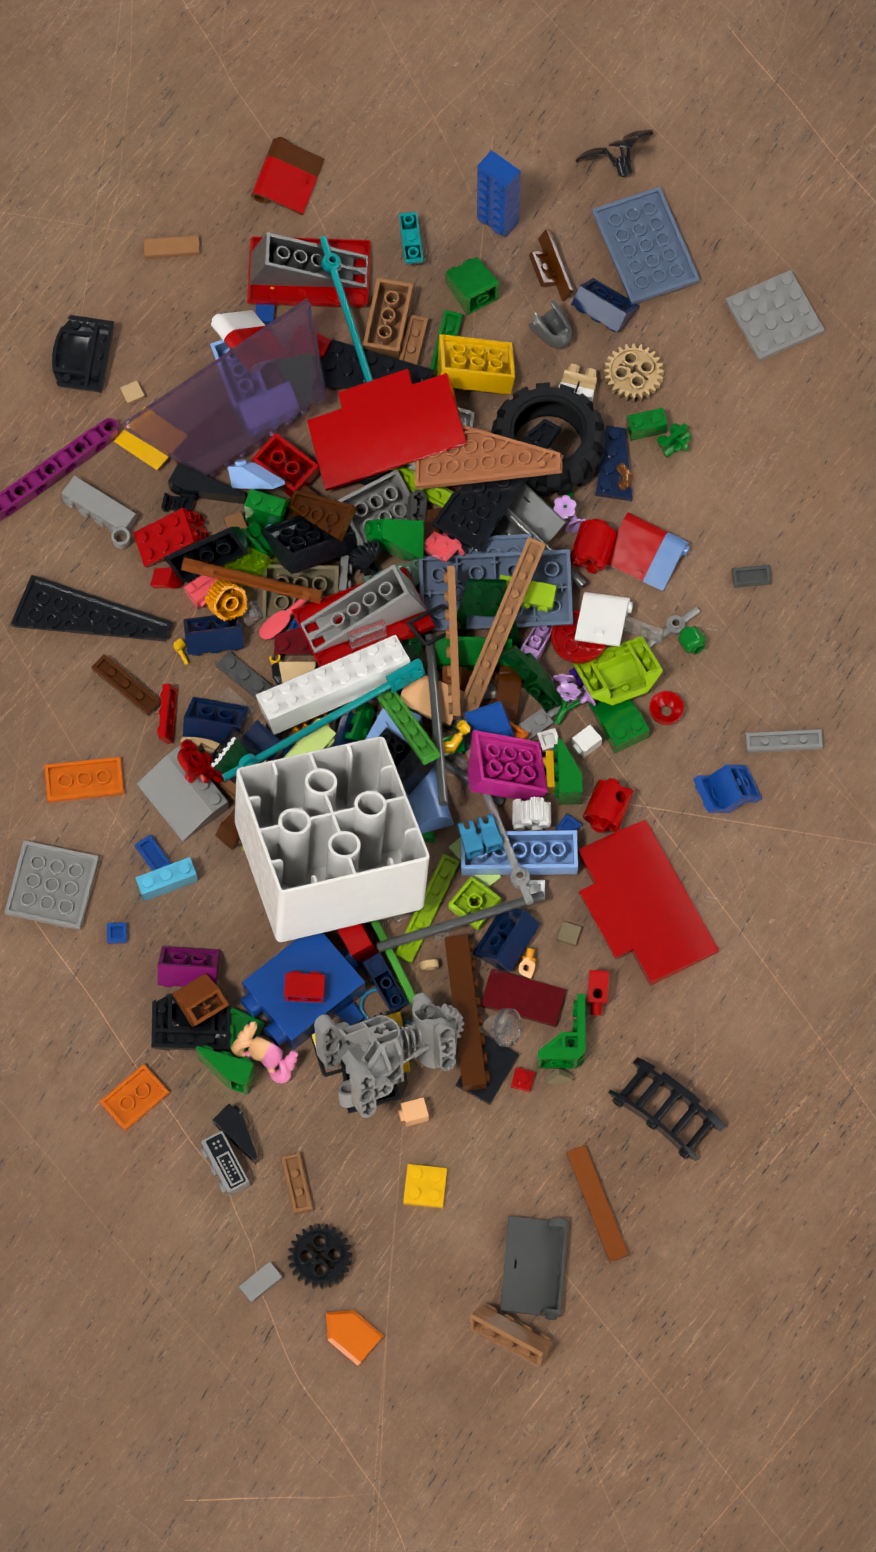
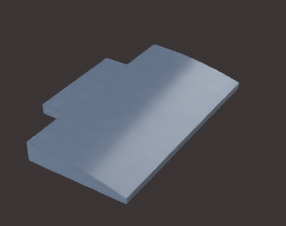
M532 534L489 536L479 552L462 544L461 548L465 554L463 556L459 554L452 555L446 563L432 556H423V559H419L420 596L427 610L440 604H444L449 609V604L444 599V591L448 590V583H444V572H447V566H455L457 611L468 578L500 579V575L512 577L528 537L532 538ZM570 549L544 550L531 581L557 586L553 610L541 612L537 610V607L529 606V609L520 607L515 618L517 627L573 625ZM443 608L430 614L437 628L427 632L446 631V628H449V621H445V611ZM467 615L466 630L490 629L495 616Z

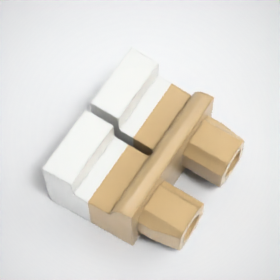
M571 363L568 369L564 371L560 384L574 388V394L579 396L582 393L593 402L597 385L596 369L587 368L584 375L579 373L580 366Z

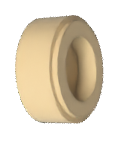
M437 959L419 962L420 970L430 971L438 969L439 962Z

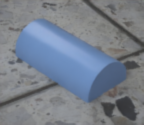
M434 761L431 762L434 767L410 795L406 793L421 834L454 825L449 806L439 805Z

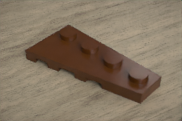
M294 490L287 506L341 542L357 509L351 504Z

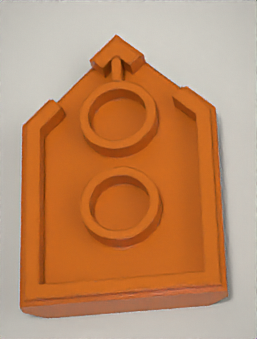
M355 1310L326 1312L328 1341L354 1364L359 1366L383 1339L384 1335Z

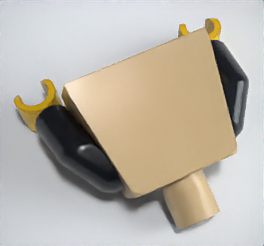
M279 654L276 661H273L272 655L269 657L272 665V677L277 685L319 668L317 661H282Z

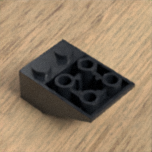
M385 728L378 737H383L386 740L404 790L410 795L434 766L431 762L423 765L406 741L388 728Z

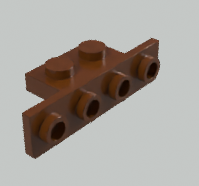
M546 229L538 238L543 251H532L529 257L540 286H556L561 300L566 301L573 292L572 285L554 243V238L550 230Z

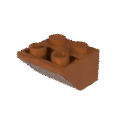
M206 973L172 993L192 1027L229 1006L220 989Z

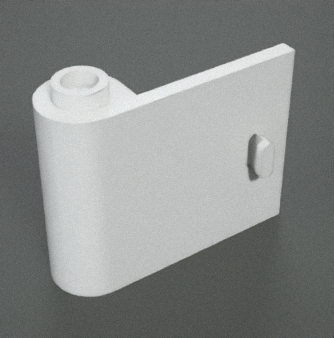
M584 592L575 640L620 647L625 618L628 616V613H632L633 602H630V598Z

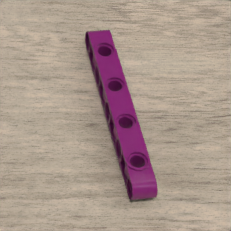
M113 418L104 419L0 492V522L114 441L119 436L117 421ZM109 427L114 428L112 431H107L106 429ZM80 448L85 449L83 452H76ZM48 470H54V473L48 474L46 472ZM19 491L25 492L23 495H16Z

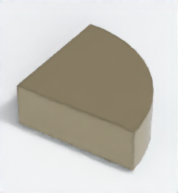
M558 1068L545 1077L546 1084L563 1085L573 1081V1074Z

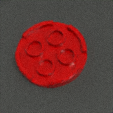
M573 610V625L553 626L551 631V642L556 654L563 660L574 664H583L595 660L604 652L607 646L575 640L580 610Z

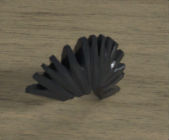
M374 540L371 543L367 541V543H363V546L358 545V549L354 548L350 555L351 565H355L354 569H361L360 574L364 573V576L370 572L371 576L377 574L378 567L373 562L382 552L380 540H378L377 544Z

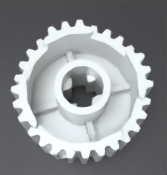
M530 797V800L522 802L521 798L515 799L512 806L514 830L523 831L531 829V831H543V828L550 827L551 802H544L543 797Z

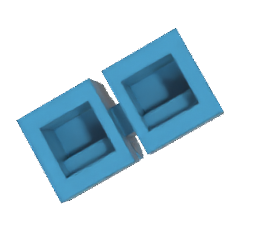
M492 814L486 815L487 824L483 823L481 817L477 818L478 829H480L481 834H476L477 829L472 819L468 820L469 829H465L463 822L457 824L467 860L484 855V848L486 854L503 849V841Z

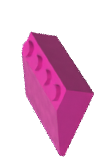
M474 730L472 732L468 767L470 791L511 799L521 798L522 801L530 800V797H543L548 790L540 742Z

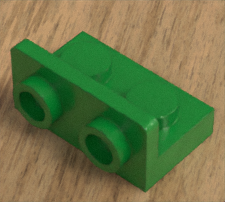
M255 521L246 529L242 528L241 530L248 538V546L252 555L264 563L275 554L261 534L262 527Z

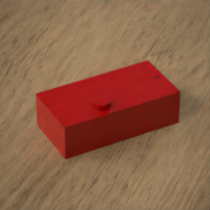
M364 923L337 929L351 956L358 963L379 952Z

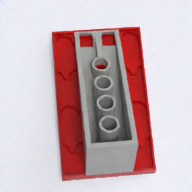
M395 564L367 582L322 598L320 604L311 602L292 610L319 667L394 635L397 636L400 642L416 637L408 627L407 621L428 611L405 567L399 569ZM430 614L411 623L420 635L437 628Z

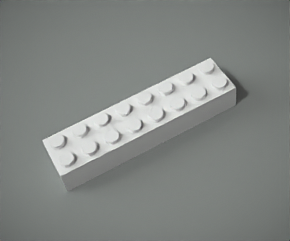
M394 635L257 694L256 698L264 718L273 735L347 704L387 682V675L410 663V659L397 636Z

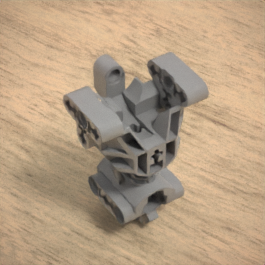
M419 993L412 999L413 1022L410 1025L405 1024V1026L399 1027L393 1019L383 1015L375 1016L351 1026L346 1022L335 1024L330 1016L326 1014L319 1016L314 1023L317 1056L327 1069L336 1068L342 1060L346 1065V1073L350 1074V1079L344 1081L338 1087L339 1104L345 1108L354 1106L363 1118L372 1116L377 1108L376 1100L390 1094L393 1090V1085L404 1081L403 1064L412 1058H417L422 1065L432 1069L440 1067L443 1071L451 1070L456 1064L454 1056L456 1055L457 1038H461L459 1032L464 1031L462 1028L464 1025L463 1017L459 1011L452 1005L447 1006L446 1003L441 1008L435 1006L426 993Z

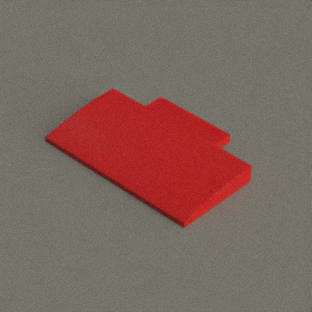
M408 369L338 392L341 409L307 420L326 491L467 444L452 381L447 373L415 384L412 383L411 374Z
M646 819L578 849V856L593 882L592 885L579 891L580 897L614 958L617 959L632 952L650 986L719 952Z

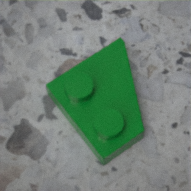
M364 703L356 708L355 715L351 720V724L354 726L351 733L346 732L345 738L354 741L366 739L371 730L372 719L375 714L373 705Z
M232 1007L230 1009V1051L232 1044L238 1038L239 1032L244 1030L246 1024L256 1022L257 1030L253 1039L261 1035L266 1024Z

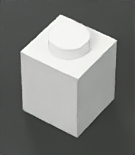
M589 725L572 738L571 747L577 755L580 754L585 758L601 746L602 738Z

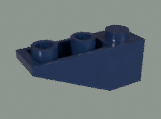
M380 952L360 962L369 980L391 1013L409 1004Z

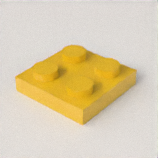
M408 1164L403 1205L443 1209L447 1168Z

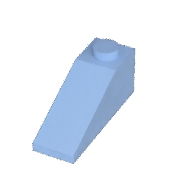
M245 459L235 461L234 465L228 466L231 487L235 489H274L285 484L283 479L255 462H246Z

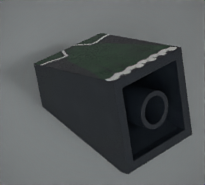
M233 726L211 754L210 766L219 773L224 774L238 766L243 756L247 754H254L256 756L263 751ZM270 757L264 759L259 763L270 761ZM236 776L229 779L236 784Z

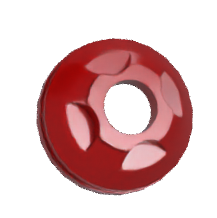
M661 691L655 694L649 703L650 715L659 724L672 725L681 718L684 712L683 701L674 692ZM663 707H668L672 713L669 716H663L660 710Z

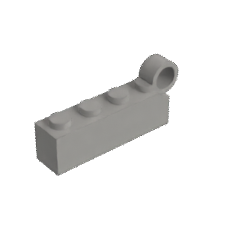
M74 476L61 493L64 504L70 508L75 507L85 517H91L99 526L109 528V531L112 533V543L116 548H127L131 542L129 531L137 522L136 513ZM120 534L127 536L123 542H117L115 538Z

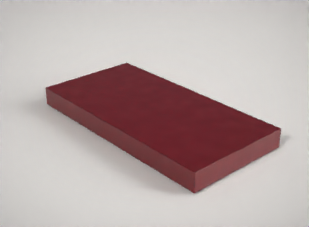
M491 969L480 1006L556 1028L566 989Z

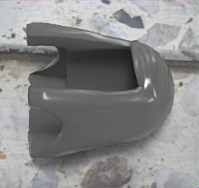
M553 300L550 302L553 309H550L540 318L535 312L532 315L534 322H531L529 327L546 344L560 349L568 345L573 332L563 310Z

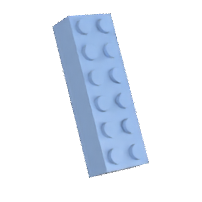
M577 830L506 831L520 868L526 869L530 875L577 874ZM461 840V876L511 875L513 870L504 847L501 850L486 854L484 848V855L467 860Z

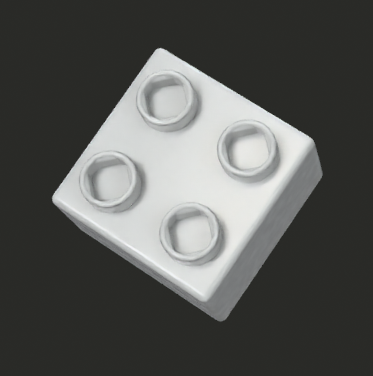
M383 737L370 738L241 767L237 770L235 825L275 939L278 942L294 940L423 908L430 856L386 740Z

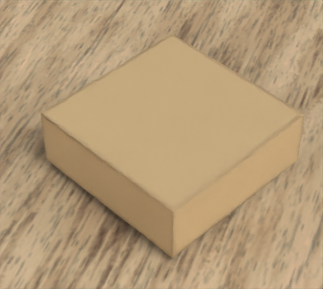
M137 381L120 387L127 405L145 399Z

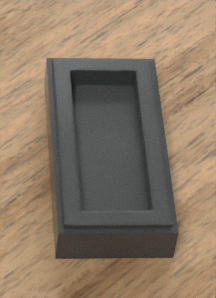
M769 565L732 568L731 570L734 588L771 585L772 583Z

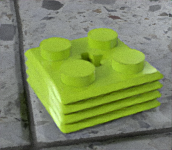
M471 876L449 902L448 908L460 917L501 904V897ZM477 900L478 906H472L471 901L475 902ZM488 918L470 923L469 925L479 930Z

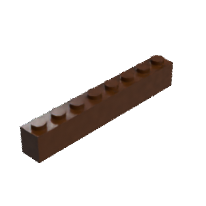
M468 934L444 937L453 1007L463 1017L462 1021L464 1022L462 1026L464 1031L459 1032L461 1038H457L463 1092L487 1088L486 1083L490 1082L489 1070H484V1064L488 1062L487 1054L482 1052L481 1046L485 1045L484 1033H480L479 1026H483L482 1014L477 1013V1008L481 1006L479 996H475V989H478L477 977H473L472 973L473 970H476L475 958L471 959L470 952H474L473 942L468 940Z

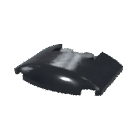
M70 315L68 317L69 321L63 327L61 326L54 342L52 368L57 380L56 383L58 387L102 393L113 339L114 321Z
M172 993L167 994L166 997L157 1002L156 1000L152 1001L151 1048L166 1051L196 1050L197 1046L202 1047L206 1045L212 1047L213 1051L216 1052L230 1051L231 1004L228 1003L229 1006L192 1027Z

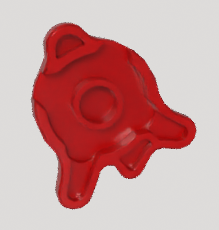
M185 739L181 743V749L177 755L178 762L185 771V779L190 783H193L197 778L201 779L204 783H208L210 780L221 783L224 780L222 774L210 766L209 754L206 751L202 754L196 750L198 748L197 745L191 740Z

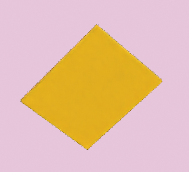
M144 406L114 442L155 470H158L188 435Z

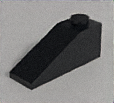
M228 1104L212 1120L213 1125L220 1131H223L224 1135L256 1165L258 1159L242 1116L244 1113L236 1105L233 1107Z

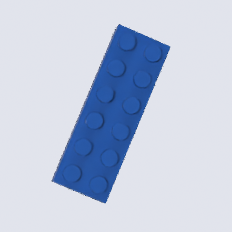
M491 150L477 166V218L482 224L490 226L496 234L506 237L519 223L521 171Z

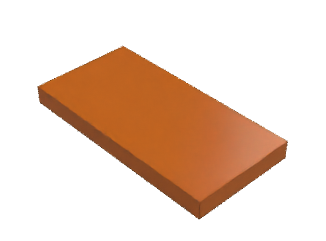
M121 757L44 765L48 803L124 795Z

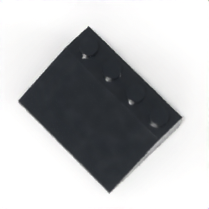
M300 515L261 529V534L281 566L291 574L353 552L355 548V532L350 527H348L341 542Z

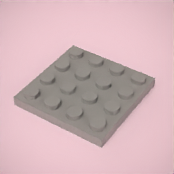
M791 270L725 298V303L758 362L823 334L825 331Z
M24 840L4 911L5 915L80 931L99 856Z

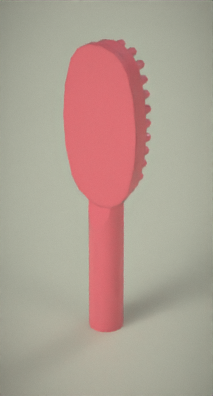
M298 599L286 611L282 610L273 614L261 626L259 630L260 637L270 640L274 635L282 632L290 622V617L293 615L292 610L303 606L308 601Z

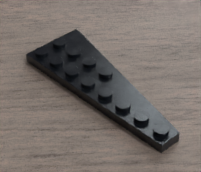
M31 575L11 621V626L166 642L172 628V622Z

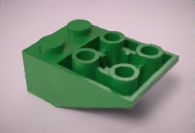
M558 738L557 744H554L553 751L554 780H558L555 781L554 798H558V805L581 804L583 793L582 773L562 739Z
M206 1045L196 1047L198 1059L228 1089L248 1095L255 1075L254 1064L250 1059L246 1057H232V1054L226 1051L219 1053Z

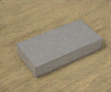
M269 1262L242 1283L239 1289L252 1303L283 1277L272 1263Z

